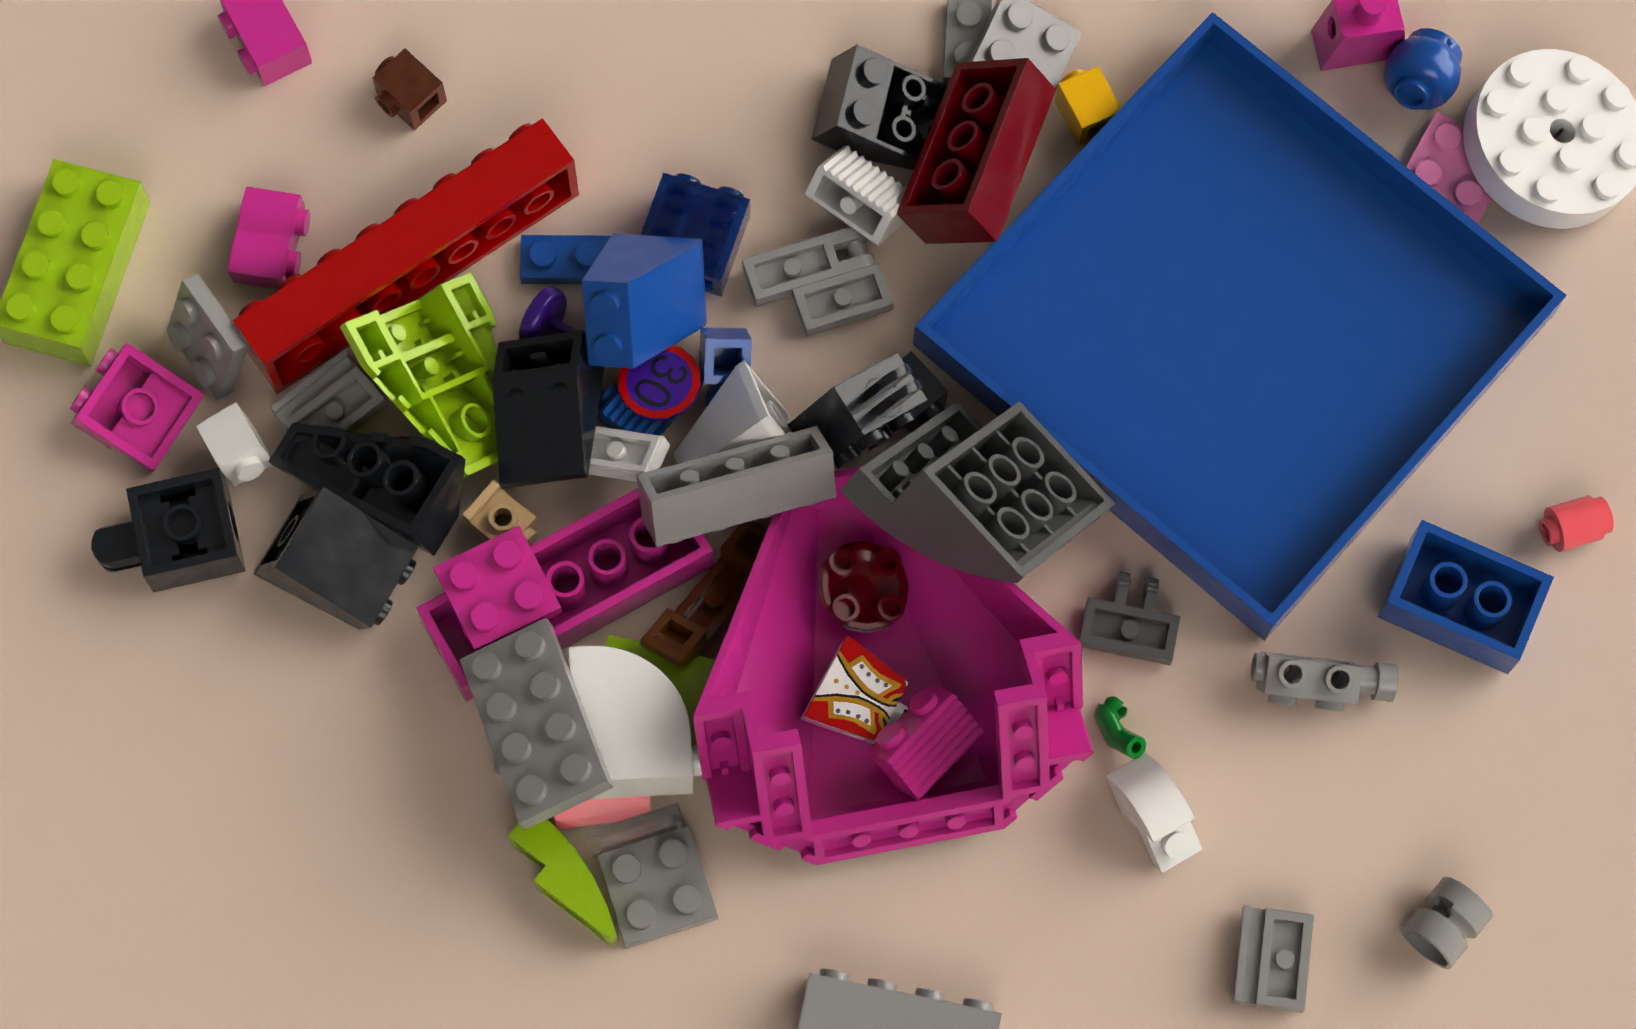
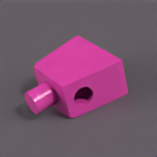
M1332 0L1311 30L1321 71L1386 61L1396 45L1405 40V28L1398 0Z

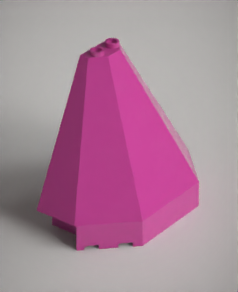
M862 466L834 471L837 497L772 516L693 715L702 778L707 781L715 825L725 830L735 826L748 831L750 840L778 851L785 846L800 852L801 860L814 865L1005 829L1018 818L1016 809L1029 798L1038 801L1064 779L1062 775L1063 769L1073 761L1081 760L1084 762L1094 753L1080 710L1083 707L1082 643L1016 584L975 576L943 565L905 545L864 515L840 491ZM858 541L878 544L883 548L888 547L897 551L901 557V566L904 568L909 586L907 604L902 617L884 630L867 634L847 630L833 621L822 606L818 591L820 569L828 555L843 544ZM846 636L856 640L908 682L899 700L900 703L909 707L911 699L918 692L935 685L954 693L968 710V713L979 724V727L984 730V733L920 800L900 792L870 756L868 749L874 746L875 743L870 744L800 719L837 649Z

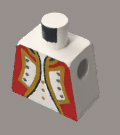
M846 636L837 649L800 719L874 744L878 733L885 726L901 719V715L908 711V707L899 702L908 682L856 640Z

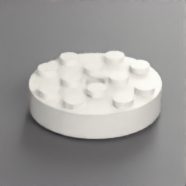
M1557 49L1532 50L1519 54L1500 65L1471 100L1463 127V141L1468 163L1484 191L1498 205L1512 215L1534 225L1547 228L1568 229L1581 227L1607 215L1635 187L1636 101L1629 89L1615 75L1588 57ZM1561 128H1563L1562 132L1558 135V137L1554 139L1553 136Z

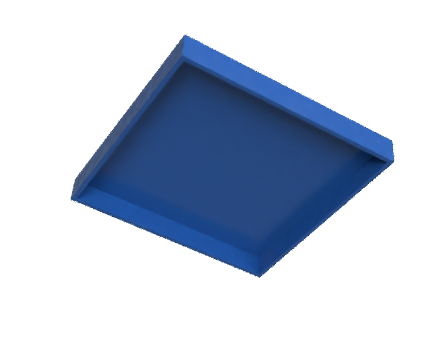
M1212 12L999 236L998 242H994L915 325L913 345L995 415H1001L1020 401L1116 503L1109 511L1265 641L1553 317L1567 295Z

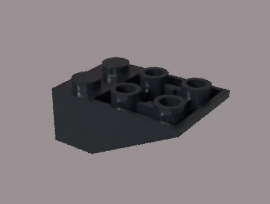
M856 44L831 59L811 140L836 151L843 146L849 145L851 151H857L858 156H864L865 160L914 170L948 85Z
M584 330L498 342L492 387L499 483L502 489L588 477L604 366L588 365L586 333Z

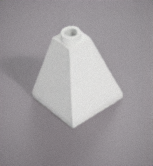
M744 360L736 365L673 455L678 464L792 433L787 424L793 419Z

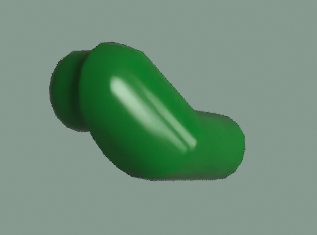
M1115 696L1107 697L1103 704H1097L1094 718L1107 745L1132 759L1141 757L1146 749L1145 739L1124 728L1120 720L1127 715V708L1123 706L1124 703Z

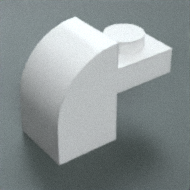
M1144 753L1141 757L1106 775L1121 813L1138 828L1154 866L1161 873L1203 850L1191 823L1195 818L1184 796L1166 770L1150 755Z

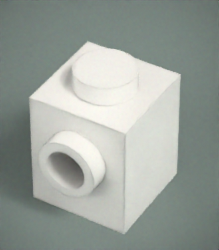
M237 402L196 425L216 464L234 487L243 482L254 480L261 475L263 470L271 466L268 462L271 455L253 423Z

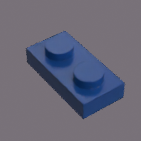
M521 235V284H582V279L611 236Z

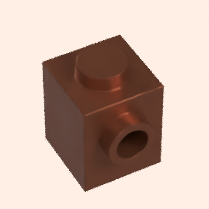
M406 48L397 56L386 58L376 69L375 76L372 77L377 93L375 101L379 107L392 118L397 114L414 131L447 102L443 82Z

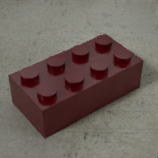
M1029 58L956 63L897 210V215L925 244L998 242L1056 92V88Z

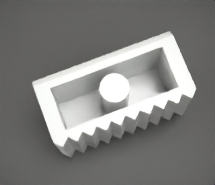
M849 145L843 146L818 166L805 192L808 198L877 246L899 229L904 222L897 215V210L907 186L903 187L900 181L895 182L893 176L887 177L886 171L880 172L878 166H872L871 161H866L864 156H858L857 151H851Z

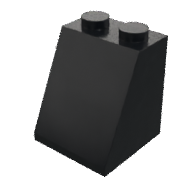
M321 487L300 495L253 574L361 630L371 628L373 624L380 625L384 621L393 605V601L388 598L397 583L403 585L408 580L416 566V561L412 557L417 551L418 546L325 487Z

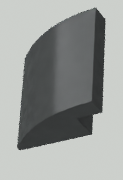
M956 401L859 468L840 490L864 515L888 534L913 550L951 568L979 577L1012 583L1021 581L1116 504L1020 401L984 427L977 422L959 401Z

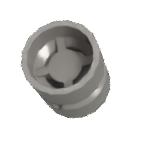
M1444 876L1427 896L1428 908L1419 907L1403 925L1401 932L1410 945L1426 959L1444 969H1450L1468 948L1465 939H1475L1492 919L1493 914L1487 904L1470 888L1451 877Z

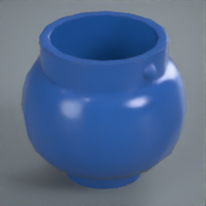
M1421 28L1413 31L1407 39L1398 43L1387 57L1384 80L1388 90L1398 103L1409 109L1432 110L1442 106L1453 96L1459 86L1461 76L1460 63L1462 60L1461 49L1452 37L1442 31L1432 28Z

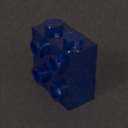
M663 172L641 235L702 239L705 292L722 297L750 219V199L745 198L740 191L730 187L722 186L716 189L701 184L697 178L688 174L678 173L674 176Z

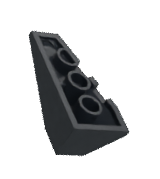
M292 423L268 461L272 466L314 490L325 487L432 556H435L459 517L466 459L425 437L410 436V439L389 437L386 433L371 431V434L346 432L343 428Z

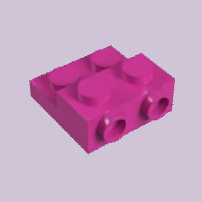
M126 342L119 352L110 348L95 369L102 377L94 389L91 390L84 386L69 408L76 413L71 424L107 448L113 447L152 473L205 394Z

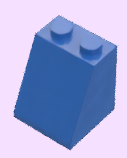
M612 234L582 279L588 365L634 369L700 330V327H705L707 324L702 239Z

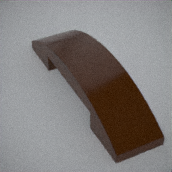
M754 520L740 524L721 546L720 559L675 611L669 608L666 609L641 638L640 645L679 668L688 664L707 649L730 625L768 528Z

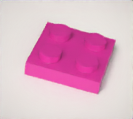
M520 526L433 567L474 652L545 617L550 619L562 613L561 606Z

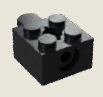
M896 353L834 386L788 423L787 426L791 432L817 426L833 451L835 466L837 469H840L861 455L858 450L859 448L861 451L868 449L871 452L893 437L889 429L896 433L915 421L917 418L913 411L928 399L921 390L923 385L920 380L913 378L911 374L913 370L909 363L904 364L899 354Z
M220 468L127 488L126 492L132 520L101 527L95 531L91 540V550L99 564L106 571L118 572L141 566L143 577L153 593L246 571L228 483Z

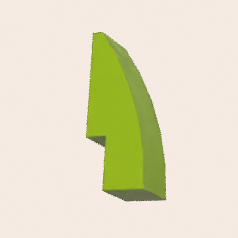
M548 819L526 830L518 823L508 835L512 847L542 869L533 880L536 889L605 943L613 947L618 938L608 906L592 873L576 849Z

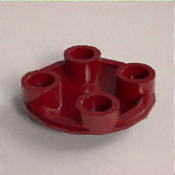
M863 541L843 544L829 554L820 569L818 591L822 606L833 621L847 630L867 634L884 630L902 617L907 604L909 586L904 568L901 566L900 555L892 548H883L878 544Z

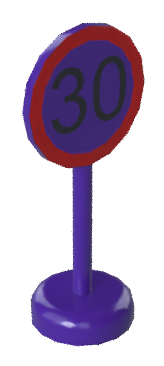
M547 286L537 294L521 321L519 339L555 334L556 331L558 333L578 331L562 322L567 308V298L561 290L554 286ZM672 345L634 369L621 368L618 374V391L625 406L636 416L651 421L670 420L683 414L695 403L701 389V373L695 359L683 348Z

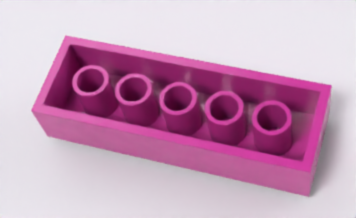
M638 488L530 546L562 609V613L548 619L553 625L561 649L572 645L714 566L713 550L703 534L684 539L678 543L656 547L642 520ZM444 592L416 607L434 646L465 701L468 702L473 699V695L460 659L473 653L474 650Z

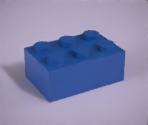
M1421 520L1410 538L1377 617L1509 674L1522 657L1554 577Z

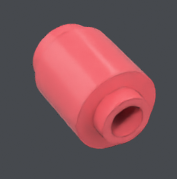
M1590 495L1545 508L1544 518L1539 521V529L1544 542L1548 546L1552 545L1558 552L1602 540L1605 534L1612 532L1614 528L1613 515L1607 501L1603 497L1593 498Z

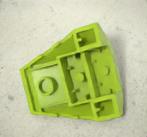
M471 272L440 284L416 301L381 315L378 310H375L339 326L362 369L425 438L466 459L463 478L498 462L492 387L497 349L491 331L497 325L493 311Z

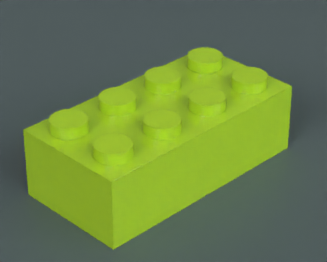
M53 159L0 301V338L4 344L92 366L150 205L141 181Z

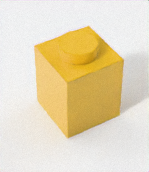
M1099 66L1088 71L1084 69L1074 70L1065 75L1060 83H1058L1055 104L1078 146L1088 143L1121 109Z

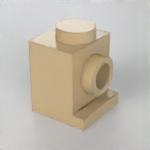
M494 480L462 514L466 528L483 542L517 526H520L530 546L534 544L538 537V532H536L539 528L537 517L502 490L500 485ZM502 514H508L512 517L511 522L506 526H499L495 523Z

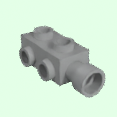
M1261 651L1260 653L1255 652L1253 655L1251 680L1257 681V690L1264 694H1269L1268 702L1296 706L1297 698L1315 700V708L1343 711L1344 703L1358 705L1360 694L1370 695L1372 700L1393 702L1398 687V667L1395 664L1378 662L1372 667L1327 658L1321 659ZM1289 666V671L1284 675L1285 668ZM1335 672V677L1331 681V676Z

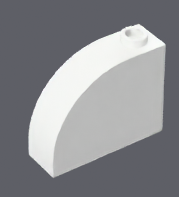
M605 646L569 647L570 673L614 786L591 799L693 794V776H702L698 747H691V731L687 710L681 695L669 678L649 661L625 650Z

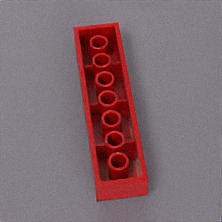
M543 118L533 125L528 123L518 127L510 135L507 142L494 150L492 148L483 150L473 158L470 166L458 174L450 173L443 176L434 184L433 190L418 200L412 198L405 201L395 210L392 217L381 224L374 223L365 227L358 233L356 240L343 249H333L325 253L318 260L317 266L303 275L295 274L290 276L280 284L277 292L265 300L258 299L247 304L233 322L249 344L247 349L248 355L276 394L280 393L350 347L339 327L345 322L378 310L381 315L422 298L440 284L450 281L577 197L579 191L574 159Z

